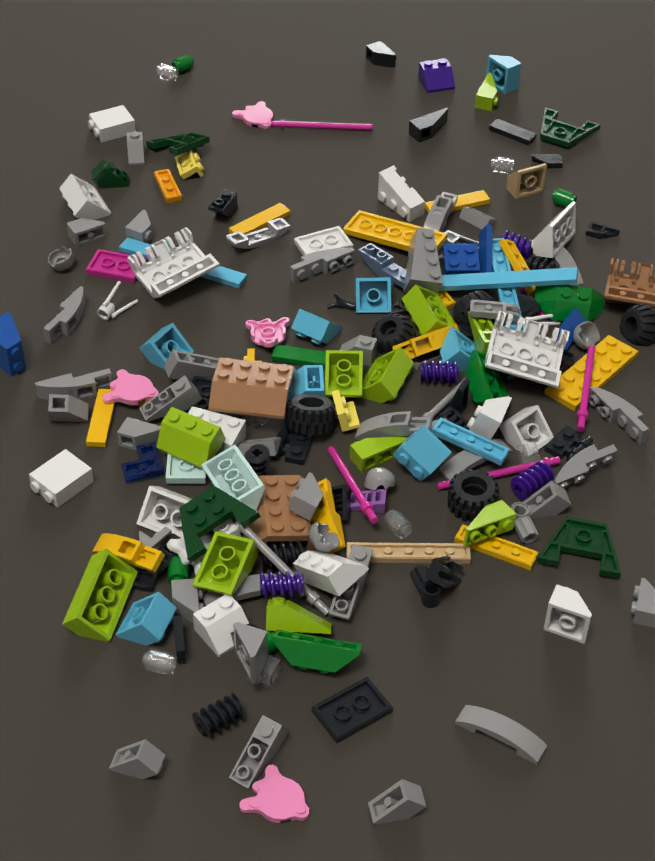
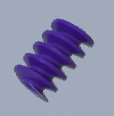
M506 230L501 238L513 241L522 257H526L528 260L533 255V249L531 248L533 239L527 242L528 237L525 236L521 240V234L515 238V232L509 236V230Z
M423 360L420 382L425 378L426 383H429L430 378H432L433 383H436L439 378L441 384L444 383L445 379H447L448 384H451L452 379L455 380V384H458L459 367H457L456 361H453L451 366L448 361H445L444 366H442L441 361H438L435 365L434 361L431 360L428 365L427 361Z
M538 461L511 479L512 492L519 500L525 501L527 497H530L547 483L553 481L555 477L554 472L548 464Z
M295 570L293 577H291L289 571H286L285 577H282L281 572L278 571L276 577L273 576L272 572H269L268 577L265 578L264 573L261 572V595L263 593L265 598L269 599L271 593L273 597H278L279 592H281L282 597L286 598L289 592L291 597L294 598L296 591H298L299 596L303 597L304 575L302 573V576H300L298 571Z

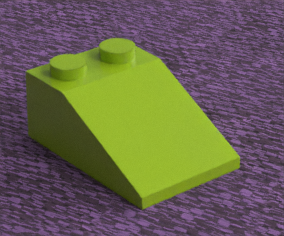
M326 350L324 397H333L331 391L339 390L341 397L362 398L363 351Z
M215 531L192 586L233 596L251 572L259 554L255 541Z

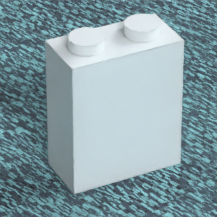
M124 105L89 114L88 126L90 130L94 131L95 137H98L101 143L127 136V133L136 131L135 120Z
M66 449L29 474L31 489L35 493L42 495L48 503H52L57 508L94 482L92 468Z

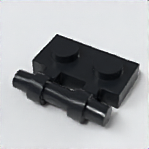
M565 425L545 445L544 451L554 457L558 456L560 460L566 456L568 462L575 454L591 446L593 438L587 436L585 439H581L582 433Z
M282 427L281 431L277 434V437H281L277 454L272 457L278 459L280 455L285 456V462L304 466L313 435H304L295 431L293 435H289V429Z

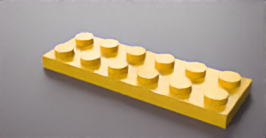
M359 210L345 225L343 231L345 234L409 251L410 240L417 227H424ZM434 230L438 251L446 242L447 233Z
M608 335L595 346L590 387L602 388L638 356L639 351ZM587 354L560 376L558 388L548 386L545 389V395L574 412L580 407Z

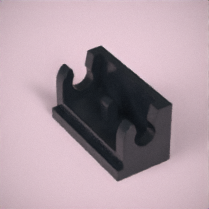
M448 555L434 558L425 578L444 588H448L461 582V578L458 575H454L452 569L456 567L459 570H463L464 568L460 563L451 560V557Z

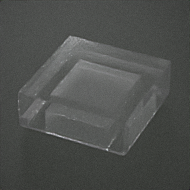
M536 442L516 447L520 464L541 460Z

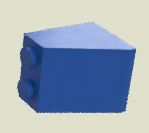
M8 311L0 316V368L12 377L24 370L26 364L21 338L12 315Z

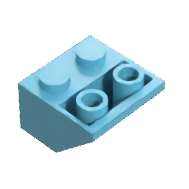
M304 365L298 369L294 384L291 382L288 400L302 394L324 396L323 365Z

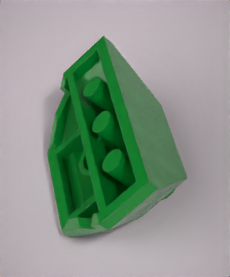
M568 284L535 286L534 300L541 306L540 310L545 315L553 314V317L549 318L551 321L563 322L571 310L575 308L579 310L586 321H592L603 312L604 295L589 287Z
M474 349L465 377L470 379L469 389L472 400L478 405H483L485 400L507 397L508 393L499 372L485 367L486 354Z
M276 630L272 637L273 643L292 666H297L301 670L316 669L324 674L337 672L357 658L363 647L361 643Z

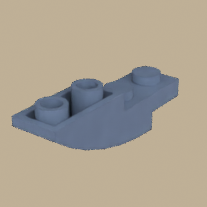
M372 243L358 249L362 259L377 276L391 277V287L400 286L404 289L407 270L394 263L392 255Z

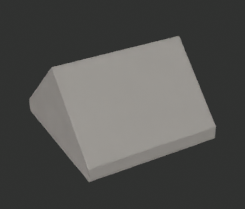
M237 622L233 624L235 652L251 683L254 684L257 682L268 660L267 631Z

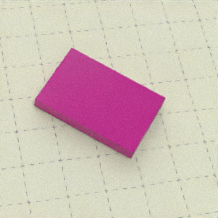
M98 249L86 268L87 275L135 283L137 280L127 261V257L130 256L128 254Z

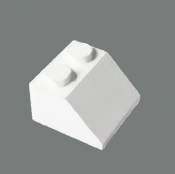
M507 396L485 400L482 406L478 405L474 412L476 417H471L466 427L469 428V431L491 440L500 426L512 398Z
M538 405L522 409L499 426L506 442L526 457L545 446L554 437Z
M556 585L548 603L543 630L585 644L592 614L577 591Z
M224 595L193 613L194 630L218 657L235 648L231 632L234 631L233 624L237 622L245 625L249 624L242 607L229 595Z

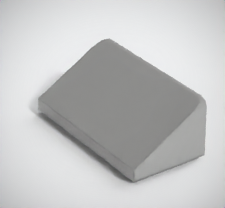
M464 206L459 216L460 219L480 229H483L486 225L492 226L497 222L495 218L472 207Z
M281 437L245 440L238 445V448L244 456L245 452L253 445L263 444L269 449V456H275L279 449Z

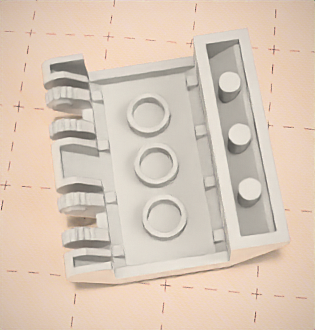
M187 227L181 229L180 233H174L175 239L179 244L178 247H175L169 236L165 240L162 239L150 245V247H146L145 252L150 260L146 263L140 251L136 252L135 255L132 254L127 257L135 277L153 298L161 297L220 266L211 254L205 256L195 245L192 232Z
M498 311L484 361L485 367L558 388L562 372L559 369L570 331L562 329L556 342L559 328L555 327L551 340H546L545 336L548 332V325H543L540 337H538L542 323L526 319L521 332L524 318L520 317L517 321L516 329L512 330L509 327L512 323L513 315L508 314L505 326H503L506 313Z

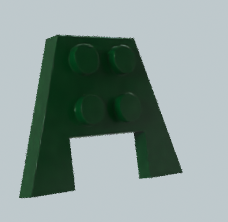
M545 107L540 139L569 148L600 130L601 124L587 120L582 127L574 126L556 120L559 112Z
M191 132L148 140L146 144L147 147L152 149L172 146L169 147L170 154L178 156L197 147L205 146L204 144L210 142V138L207 135Z
M214 485L179 507L187 559L192 563L206 554L207 549L200 538L235 515L242 527L245 528L261 517L259 512Z
M566 516L537 559V563L558 567L560 551L601 559L599 575L620 579L621 576L608 525L605 523Z

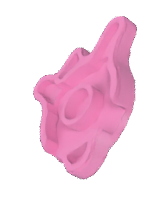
M263 101L258 102L254 106H246L245 110H234L232 112L233 118L243 120L250 127H252V124L266 130L272 127L273 112L266 107V103Z
M283 317L275 322H272L269 318L261 321L247 320L245 322V327L250 330L251 340L255 344L267 348L283 342L286 339V328L290 325V319L287 317Z
M121 369L117 371V379L110 383V389L113 391L103 395V402L105 404L121 402L127 405H138L139 401H150L159 392L147 377L130 374L126 370Z
M273 764L266 767L265 778L253 783L252 789L257 795L242 799L239 803L242 813H258L274 823H281V821L291 819V821H304L309 817V807L305 803L304 792L300 785L292 779L282 776L278 767Z

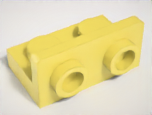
M190 150L174 157L183 180L191 177L196 172L201 178L204 177L202 172L204 168L197 152L194 153Z
M339 390L331 391L342 432L359 428L360 423L354 402L346 403L345 396L341 397Z

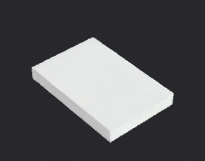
M340 226L294 238V244L303 256L327 249L353 248V243Z

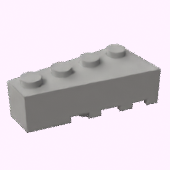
M417 227L410 240L409 260L403 292L408 293L416 284L438 293L443 285L434 230Z

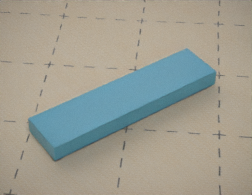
M441 417L432 428V433L435 436L500 466L510 452L509 448Z

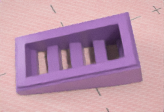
M385 489L362 491L366 500L370 501L374 507V513L385 512ZM351 492V499L355 500V503L350 504V511H361L358 500L353 492Z

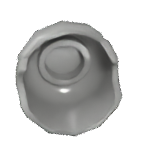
M63 246L61 249L51 252L48 257L50 267L56 271L69 269L74 263V255L71 248L68 250Z
M585 321L576 326L573 332L574 342L583 350H588L590 345L595 346L600 340L599 330L596 325L591 321Z
M372 468L367 473L364 487L376 490L378 486L383 485L384 489L387 490L388 487L395 486L396 478L392 472L385 468Z
M316 522L309 530V539L312 546L322 553L339 547L338 535L335 532H328L327 528L329 525Z

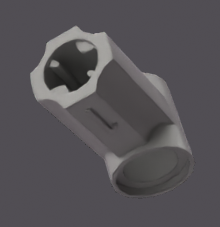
M516 502L511 507L517 513L514 528L521 542L531 544L538 539L539 534L528 514L529 507L525 503Z

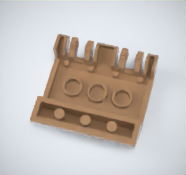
M612 258L604 301L627 306L646 304L655 309V274L654 279H651L654 265L639 263L635 277L636 262L632 261L630 275L623 274L626 260H622L618 274L619 259Z
M219 358L212 379L208 409L209 411L285 419L288 393L291 382L294 384L296 378V367L285 364Z
M301 475L259 476V479L265 486L256 510L261 517L249 524L248 527L265 544L275 541H307L306 551H317L309 539V530L314 524L313 519L311 518L309 521L288 510L291 504L289 497L294 489L298 491L296 487L300 479L303 478Z

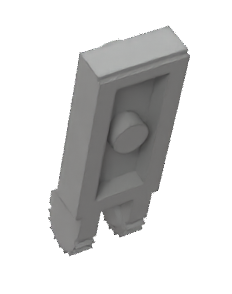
M472 299L469 316L496 319L498 311L506 313V320L508 314H512V322H517L520 318V307L516 304H507L505 302Z

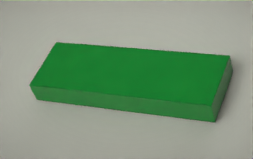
M275 345L272 361L303 366L323 365L325 369L326 351Z

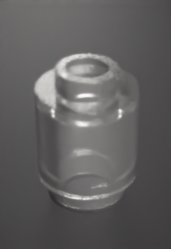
M161 63L156 68V74L160 79L176 81L179 70L174 66Z
M495 156V159H492L491 168L494 169L493 172H513L514 160L509 157Z
M393 509L386 513L384 516L385 525L397 538H406L412 533L413 524L400 511Z
M152 648L149 652H145L142 660L145 670L164 675L168 673L173 674L177 663V657L172 656V653Z

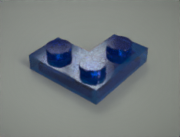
M155 442L136 446L139 460L121 464L126 483L164 475V468Z

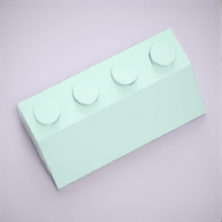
M236 445L231 446L201 464L214 486L257 510L265 486Z

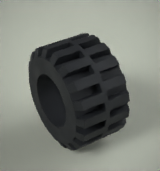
M316 394L297 395L288 400L286 424L290 430L304 435H321L333 430L335 403L332 400Z
M468 469L466 472L463 470L460 471V474L456 473L454 478L450 480L447 504L450 507L451 513H455L454 516L457 518L461 517L463 521L470 520L472 522L486 505L498 501L499 487L498 482L494 481L495 478L488 476L489 473H483L477 469L476 471Z

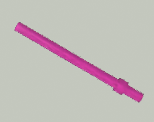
M593 345L588 347L580 409L577 411V430L580 432L585 430V422L588 420L589 415L587 408L595 356V346Z
M330 446L327 451L358 500L361 511L369 518L372 524H376L378 517L374 513V507L370 501L366 500L334 446Z

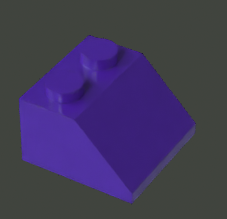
M441 58L439 60L419 62L418 78L427 93L455 89L452 66L448 59Z

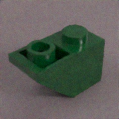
M105 159L91 171L92 181L104 189L127 187L129 185L128 174Z

